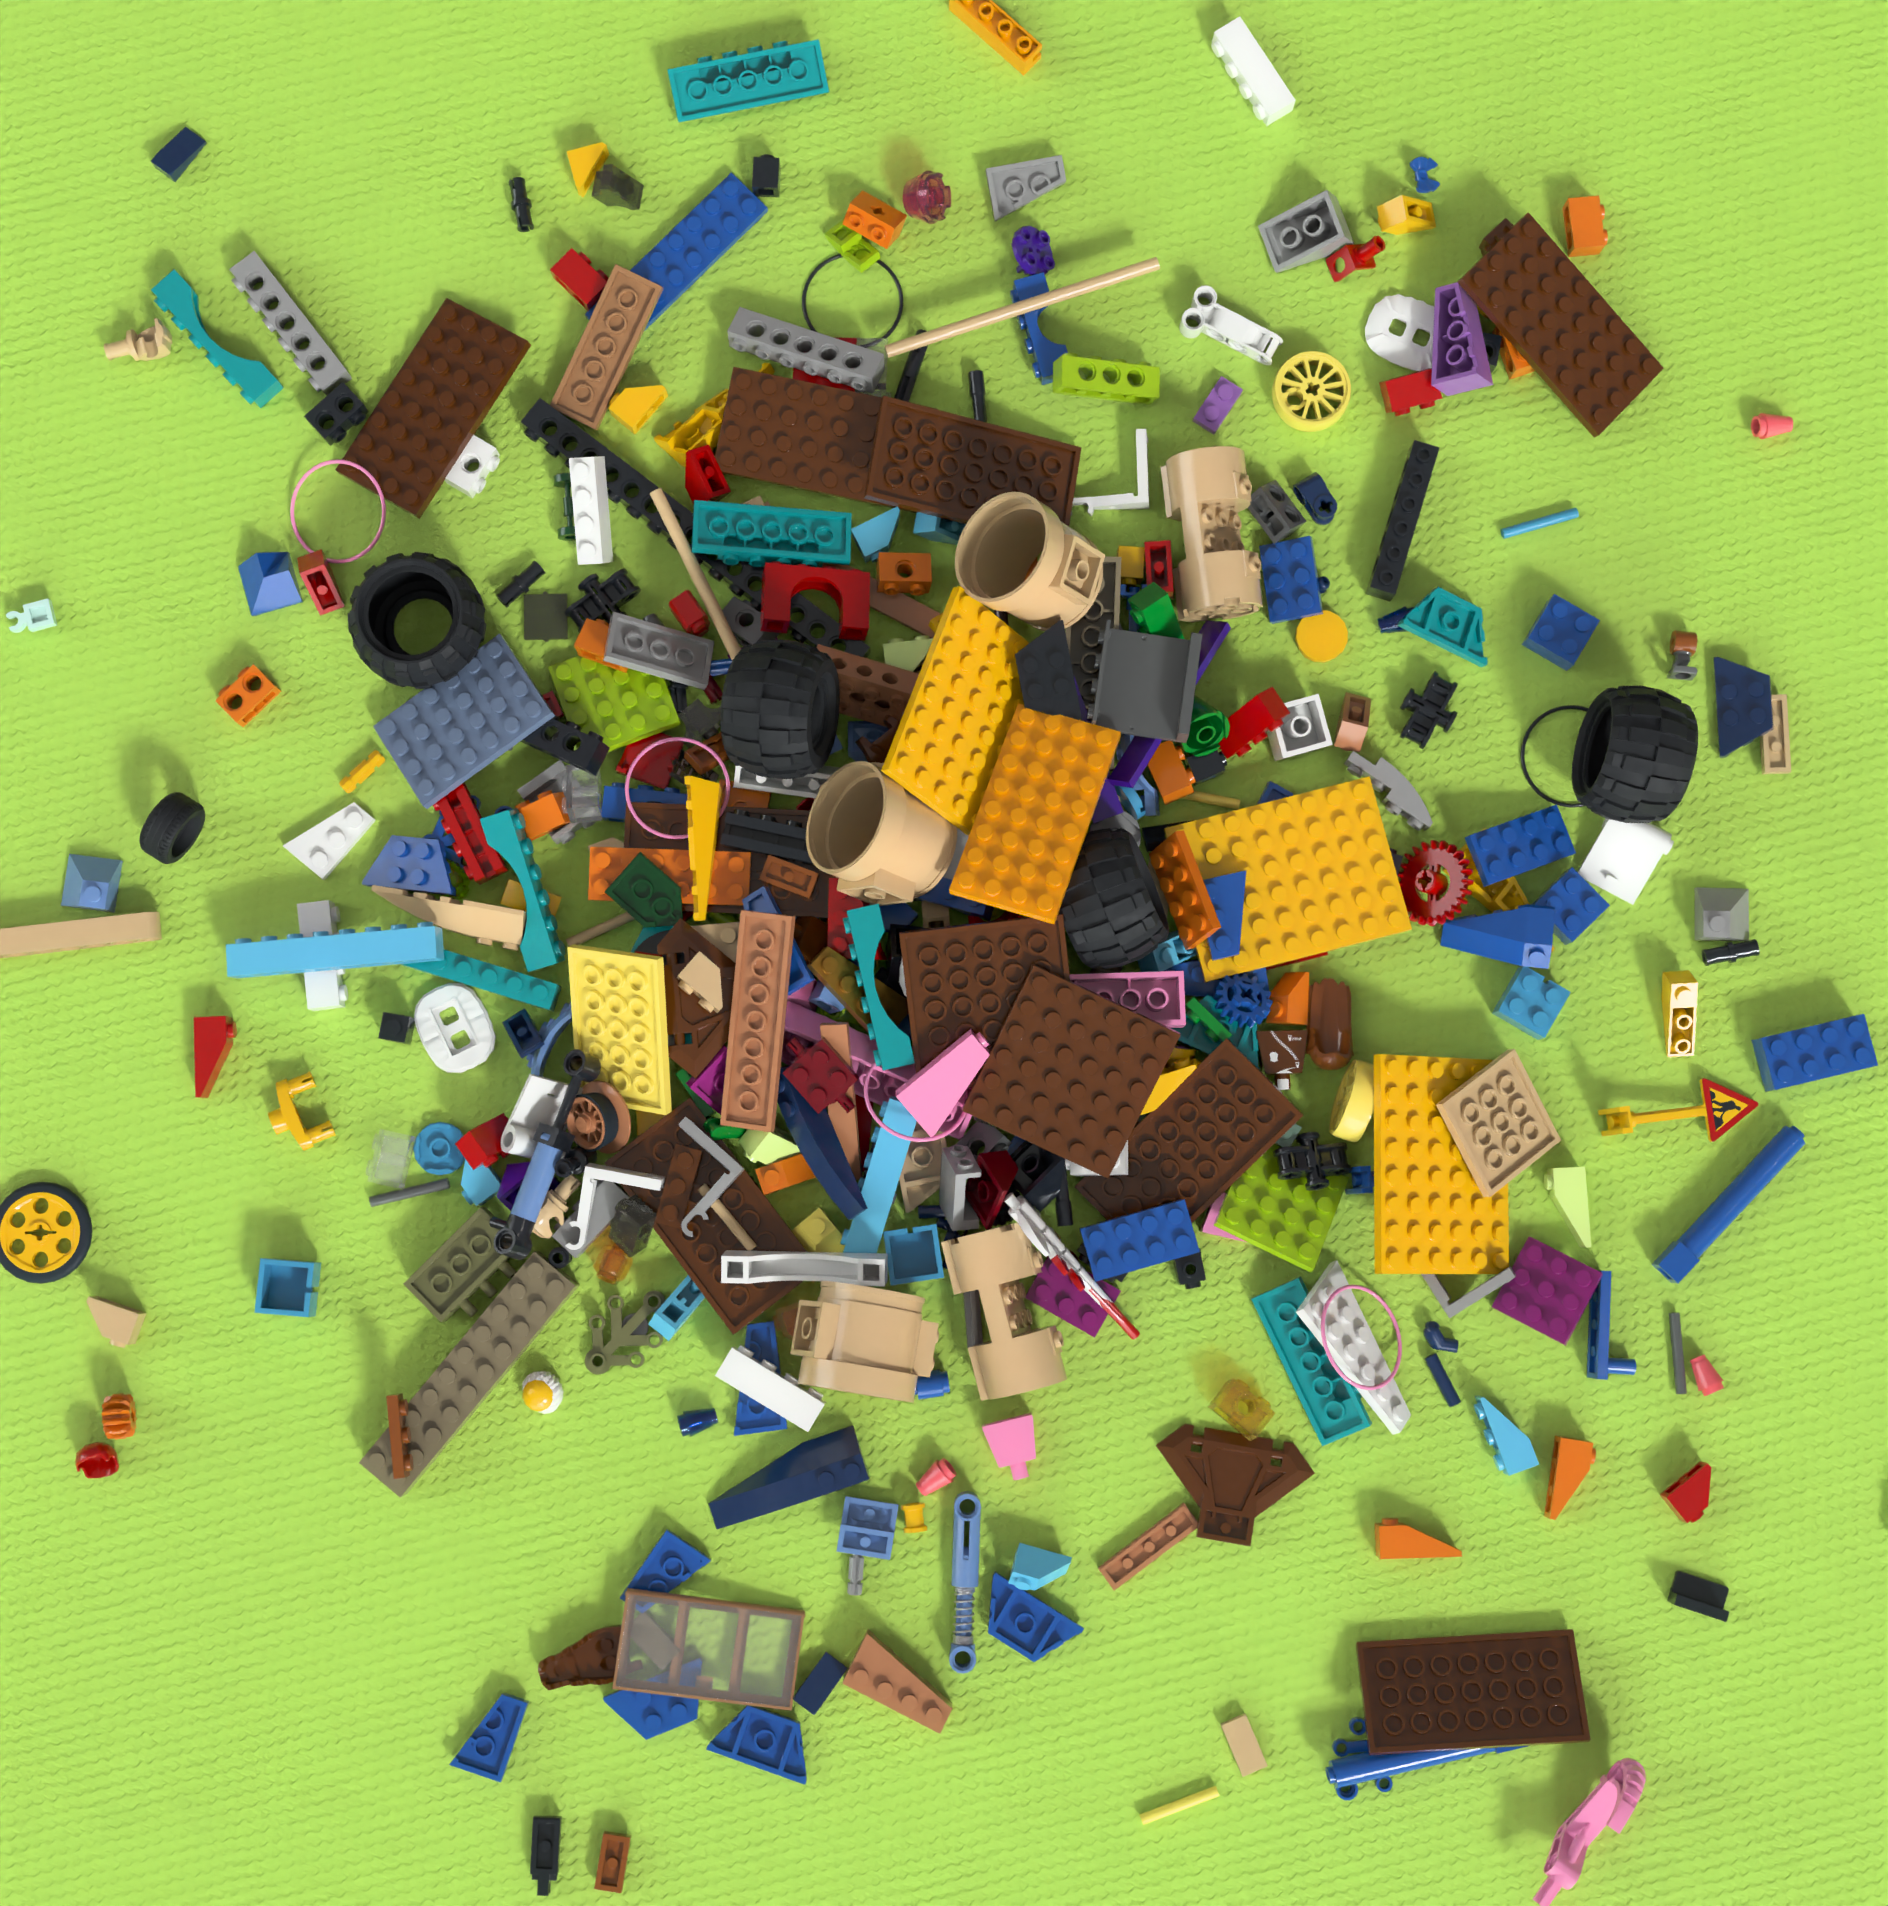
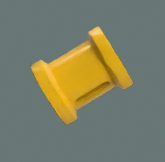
M925 1502L901 1505V1510H904L906 1527L903 1528L904 1533L928 1530L927 1525H924L923 1517Z

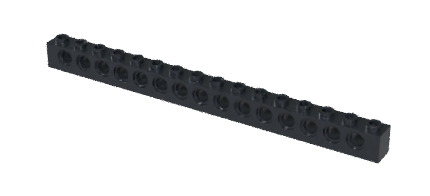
M539 398L521 421L525 429L523 433L533 442L537 440L545 445L544 449L556 458L559 455L566 460L564 464L569 469V458L605 456L606 477L610 473L619 474L616 481H607L608 498L615 504L619 502L627 507L626 511L638 520L640 517L647 522L646 526L653 533L665 535L668 538L667 542L677 550L659 512H647V507L654 503L650 493L659 487ZM552 426L557 428L555 434L545 435L547 428ZM570 442L578 443L573 451L565 450L566 445ZM631 488L639 489L638 495L633 498L626 496L627 491ZM664 492L676 518L681 521L680 527L688 541L693 530V513ZM694 553L699 565L703 564L710 569L708 573L719 582L723 579L730 585L728 588L735 595L747 597L751 600L750 603L755 606L756 610L761 613L762 588L759 591H752L749 589V586L754 581L762 582L764 566L753 567L749 562L739 561L736 565L742 567V572L739 575L733 576L728 572L735 565H727L721 559L711 560L708 558L709 554ZM797 593L791 598L790 617L795 612L804 614V619L801 622L795 623L790 620L788 629L792 631L790 635L797 642H806L813 647H817L820 644L830 648L837 643H842L846 646L844 652L864 658L870 655V647L862 640L839 638V623L801 594ZM815 628L825 630V634L821 638L812 637L811 632Z

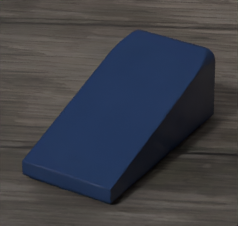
M185 127L150 162L157 170L176 182L207 142Z
M525 1008L502 1022L521 1058L526 1057L545 1045L536 1024Z
M825 1652L794 1694L793 1700L815 1715L848 1667L828 1652Z

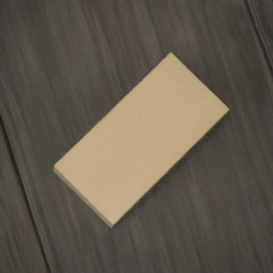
M1245 1713L1220 1724L1243 1777L1268 1766Z

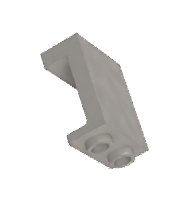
M561 760L517 790L525 801L530 800V803L539 800L537 795L548 790H552L553 793H564L575 820L549 833L557 845L560 842L565 844L576 836L574 832L582 827L586 829L592 826L597 821L596 817L600 815Z
M963 1145L942 1148L939 1205L952 1231L979 1229V1218L965 1196V1186L967 1178L981 1177V1169L969 1147Z

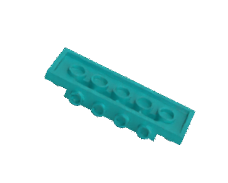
M819 39L788 45V41L772 43V49L763 50L762 46L747 48V54L738 55L737 51L722 53V59L713 60L712 56L697 58V64L667 69L678 123L829 93Z
M694 500L692 553L717 554V559L723 560V563L727 565H736L739 561H746L753 567H762L765 565V562L771 563L774 561L789 565L806 564L810 567L821 568L823 563L849 565L851 559L852 513Z
M1300 1276L1257 1295L1251 1300L1321 1445L1324 1446L1371 1426L1372 1422L1361 1401L1362 1395L1355 1386L1349 1384L1337 1373L1330 1363L1324 1347L1296 1313L1309 1293Z

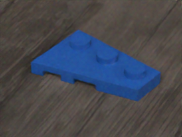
M666 1529L621 1594L620 1599L625 1602L627 1588L669 1593L681 1582L691 1577L702 1566L704 1567L708 1564L711 1558L669 1529ZM636 1600L635 1609L644 1613L655 1603Z
M503 1692L449 1765L501 1783L529 1701Z

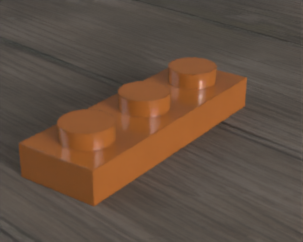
M403 1393L386 1396L394 1479L410 1476V1471L413 1470L412 1454H408L407 1443L411 1442V1432L409 1426L406 1427L405 1416L408 1415L407 1399H403Z

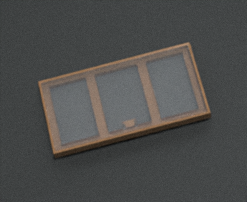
M627 1588L612 1689L792 1711L805 1610Z

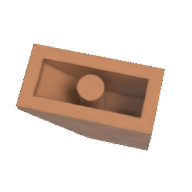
M1345 693L1335 732V747L1345 751L1360 752L1369 726L1370 698Z

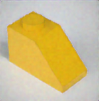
M1401 195L1377 206L1378 223L1382 232L1399 235L1436 228L1431 202Z
M662 385L625 388L621 394L616 393L612 397L608 409L612 417L633 434H636L665 401L668 393Z

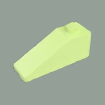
M1585 1167L1547 1169V1174L1544 1175V1186L1546 1190H1549L1550 1198L1579 1247H1591Z

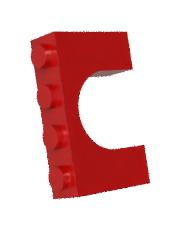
M779 561L765 562L762 574L760 631L787 633L790 623L791 598L800 591L816 589L830 595L839 608V638L865 641L869 630L870 572H862L859 569L841 570L830 566L820 568L810 567L806 564L789 565Z

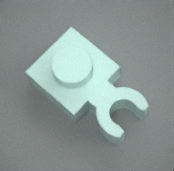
M48 598L23 605V613L10 611L6 614V617L10 620L18 618V623L15 626L9 627L10 631L14 633L23 631L26 626H28L31 632L57 626L52 601Z

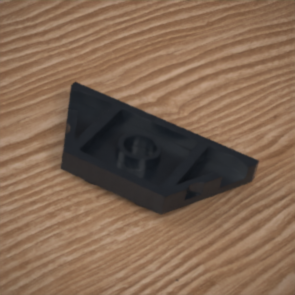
M1060 620L1015 654L1025 708L1042 713L1063 715L1082 721L1064 622Z

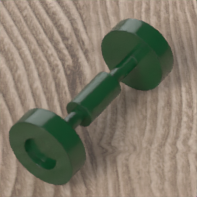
M560 473L554 475L553 480L554 486L565 488L563 507L568 527H562L557 530L558 539L574 541L576 536L575 526H573L572 521L574 513L573 501L570 496V473Z

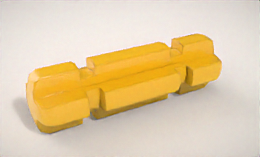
M374 750L368 755L369 759L367 761L364 759L349 773V777L345 776L339 782L345 792L348 794L353 792L357 788V783L361 784L376 771L374 769L376 766L379 768L386 761L379 751Z

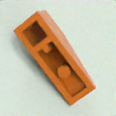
M802 1154L755 1169L764 1195L816 1178Z
M1555 1435L1544 1512L1545 1517L1556 1520L1589 1472L1590 1464H1594L1596 1458V1449L1593 1448L1592 1442Z
M1382 1518V1523H1375L1376 1556L1380 1559L1462 1557V1551L1402 1522H1398V1518Z

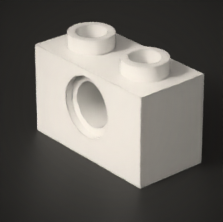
M473 435L448 473L445 482L467 496L474 498L476 493L479 494L486 485L485 478L489 472H493L500 462L499 452L494 446ZM471 463H479L476 471H467Z

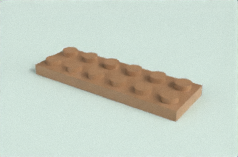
M615 264L550 406L558 412L598 431L609 407V402L620 384L664 289L662 286Z

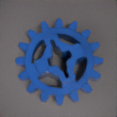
M1245 972L1242 977H1239L1238 974L1232 975L1231 978L1226 975L1216 987V993L1213 996V999L1217 1001L1215 1009L1223 1010L1220 1016H1228L1229 1024H1232L1235 1020L1240 1028H1242L1244 1023H1247L1249 1028H1252L1255 1022L1260 1025L1271 1011L1269 1008L1273 1001L1268 999L1271 992L1263 990L1266 985L1265 983H1256V976L1249 979Z

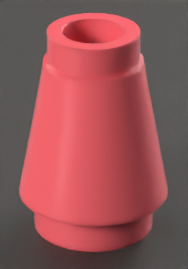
M1760 413L1758 416H1754L1751 422L1753 436L1760 439L1791 432L1793 429V419L1790 416Z
M1705 1354L1690 1360L1698 1391H1702L1704 1397L1724 1388L1722 1384L1724 1380L1706 1358Z
M945 1458L940 1461L936 1460L916 1483V1486L924 1496H927L953 1482V1478L957 1473Z

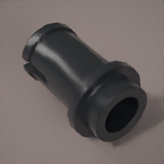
M556 1247L550 1251L548 1260L553 1267L561 1269L571 1262L572 1255L565 1248ZM560 1253H561L562 1256H563V1261H561V1260L559 1259V1254H560Z

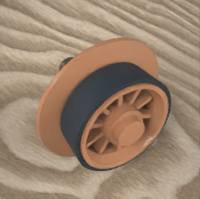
M601 1080L589 1082L583 1086L582 1094L576 1095L566 1121L568 1132L575 1135L574 1142L588 1152L597 1150L606 1154L618 1152L624 1148L630 1137L631 1119L629 1109L621 1094L611 1084Z

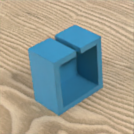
M1521 966L1517 968L1492 1014L1533 1038L1540 1040L1546 1037L1571 992L1551 980L1543 982L1544 976L1529 967Z
M937 1224L912 1227L913 1233H908L907 1228L883 1232L885 1249L888 1254L890 1285L944 1278Z
M260 1258L254 1313L299 1317L316 1316L318 1292H313V1287H319L321 1262Z

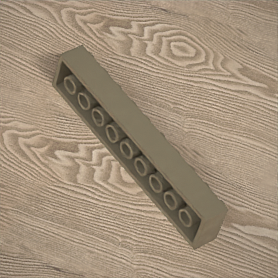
M534 1251L408 1403V1415L405 1416L406 1427L409 1426L411 1432V1442L407 1443L408 1454H412L413 1470L410 1471V1476L394 1479L389 1427L359 1463L399 1497L406 1495L574 1293L579 1284L561 1269L553 1267L549 1263L548 1258L540 1251Z

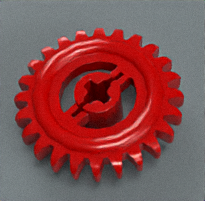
M1431 840L1430 845L1426 842H1421L1423 851L1413 846L1412 849L1415 856L1407 853L1404 854L1409 862L1408 864L1401 862V867L1404 871L1398 873V877L1401 878L1399 884L1408 916L1410 915V921H1418V924L1422 926L1428 924L1433 927L1436 923L1443 925L1446 922V918L1449 920L1454 919V911L1457 913L1462 912L1461 903L1467 905L1468 900L1465 896L1472 893L1468 886L1474 882L1472 879H1468V876L1473 873V870L1466 868L1470 861L1464 858V852L1457 850L1456 845L1448 844V842L1443 840L1440 843L1436 840ZM1441 866H1443L1449 873L1450 885L1445 896L1440 899V895L1445 893L1448 887V880L1441 873ZM1419 891L1428 894L1427 901L1422 898Z

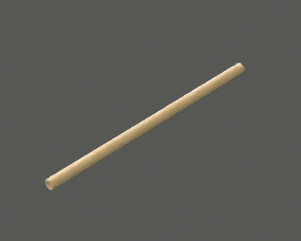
M1157 257L884 345L887 357L890 358L1160 270Z
M658 488L652 491L650 496L733 661L741 648L694 553H692V549L662 488Z

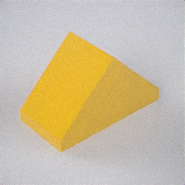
M603 142L567 151L575 185L581 197L585 196L609 156L607 145Z

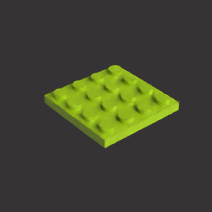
M576 656L548 667L567 721L582 728L581 732L585 734L592 731L604 738L602 742L610 748L608 752L681 725L664 678L630 668L625 673L581 656ZM581 742L576 744L577 749L580 747Z
M1273 1144L1228 1188L1213 1226L1306 1271L1312 1272L1349 1177L1345 1175L1325 1176L1329 1180L1330 1185L1324 1189L1314 1191L1306 1190V1177L1288 1180L1278 1179L1279 1167L1277 1158L1273 1156V1151L1281 1147Z

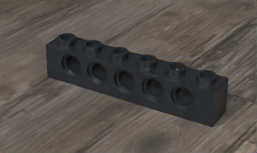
M1414 440L1409 448L1366 590L1367 595L1391 601L1396 594L1440 447Z
M556 715L520 741L594 776L599 771L610 749L602 742L604 739L602 736L592 731L585 734L581 732L582 728L570 721L563 724L559 722L560 718ZM559 732L558 737L552 740L553 735ZM578 742H581L580 747L577 750H574V746Z

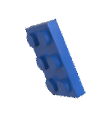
M1306 536L1259 546L1270 623L1275 624L1323 614L1312 537Z

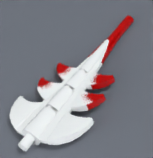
M1012 1193L1006 1195L1004 1201L1010 1206L1009 1215L1020 1225L1024 1234L1045 1257L1049 1256L1064 1276L1068 1274L1070 1280L1080 1292L1084 1289L1132 1340L1136 1339L1140 1332L1117 1308L1088 1272L1080 1266L1077 1255L1065 1247L1061 1242L1059 1234L1053 1228L1045 1225L1046 1223L1042 1220L1040 1212L1022 1195L1017 1198Z

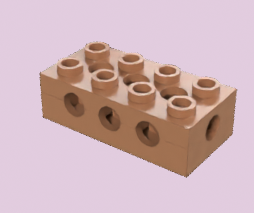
M820 644L817 645L816 648L820 652L827 653L831 657L837 669L840 687V714L885 726L883 720L889 715L897 721H901L902 713L907 706L917 681L918 673Z

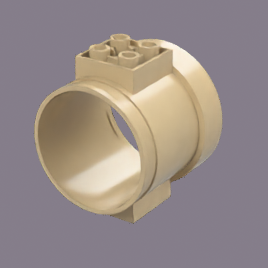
M1008 492L1000 494L983 504L965 525L956 548L955 572L960 586L973 599L993 610L1007 611L1034 628L1046 631L1060 620H1063L1064 628H1067L1087 613L1096 600L1101 588L1105 554L1100 552L1091 540L1061 522L1057 514L1039 500L1026 493ZM1042 552L1036 567L1025 580L1032 562Z
M855 761L844 765L834 772L824 783L813 802L806 827V846L809 857L818 869L839 878L837 891L872 905L879 904V906L913 902L914 898L926 894L935 887L946 873L956 848L957 827L883 773L881 769L884 763Z
M821 1281L820 1296L817 1301L799 1300L790 1354L802 1356L798 1384L914 1403L918 1376L930 1378L935 1363L933 1357L935 1344L939 1339V1323L922 1320L921 1313L925 1298L861 1285Z

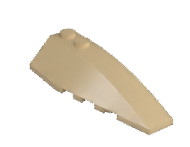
M372 885L371 888L373 892L402 910L426 922H433L434 925L448 931L476 938V943L492 946L493 942L503 943L502 948L518 951V947H520L524 937L527 913L522 910L463 900V903H460L461 901L444 896L436 899L434 898L435 896L425 893L414 892L409 894L405 890Z

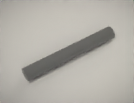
M448 1178L391 1191L369 1197L371 1207L429 1194L449 1189L450 1182Z
M1680 1312L1669 1313L1676 1394H1687Z

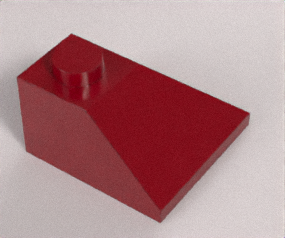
M1007 1150L979 1153L976 1162L981 1169V1177L969 1178L965 1186V1196L986 1230L992 1228L1003 1205L1004 1198L1008 1194L1018 1171L1016 1163Z

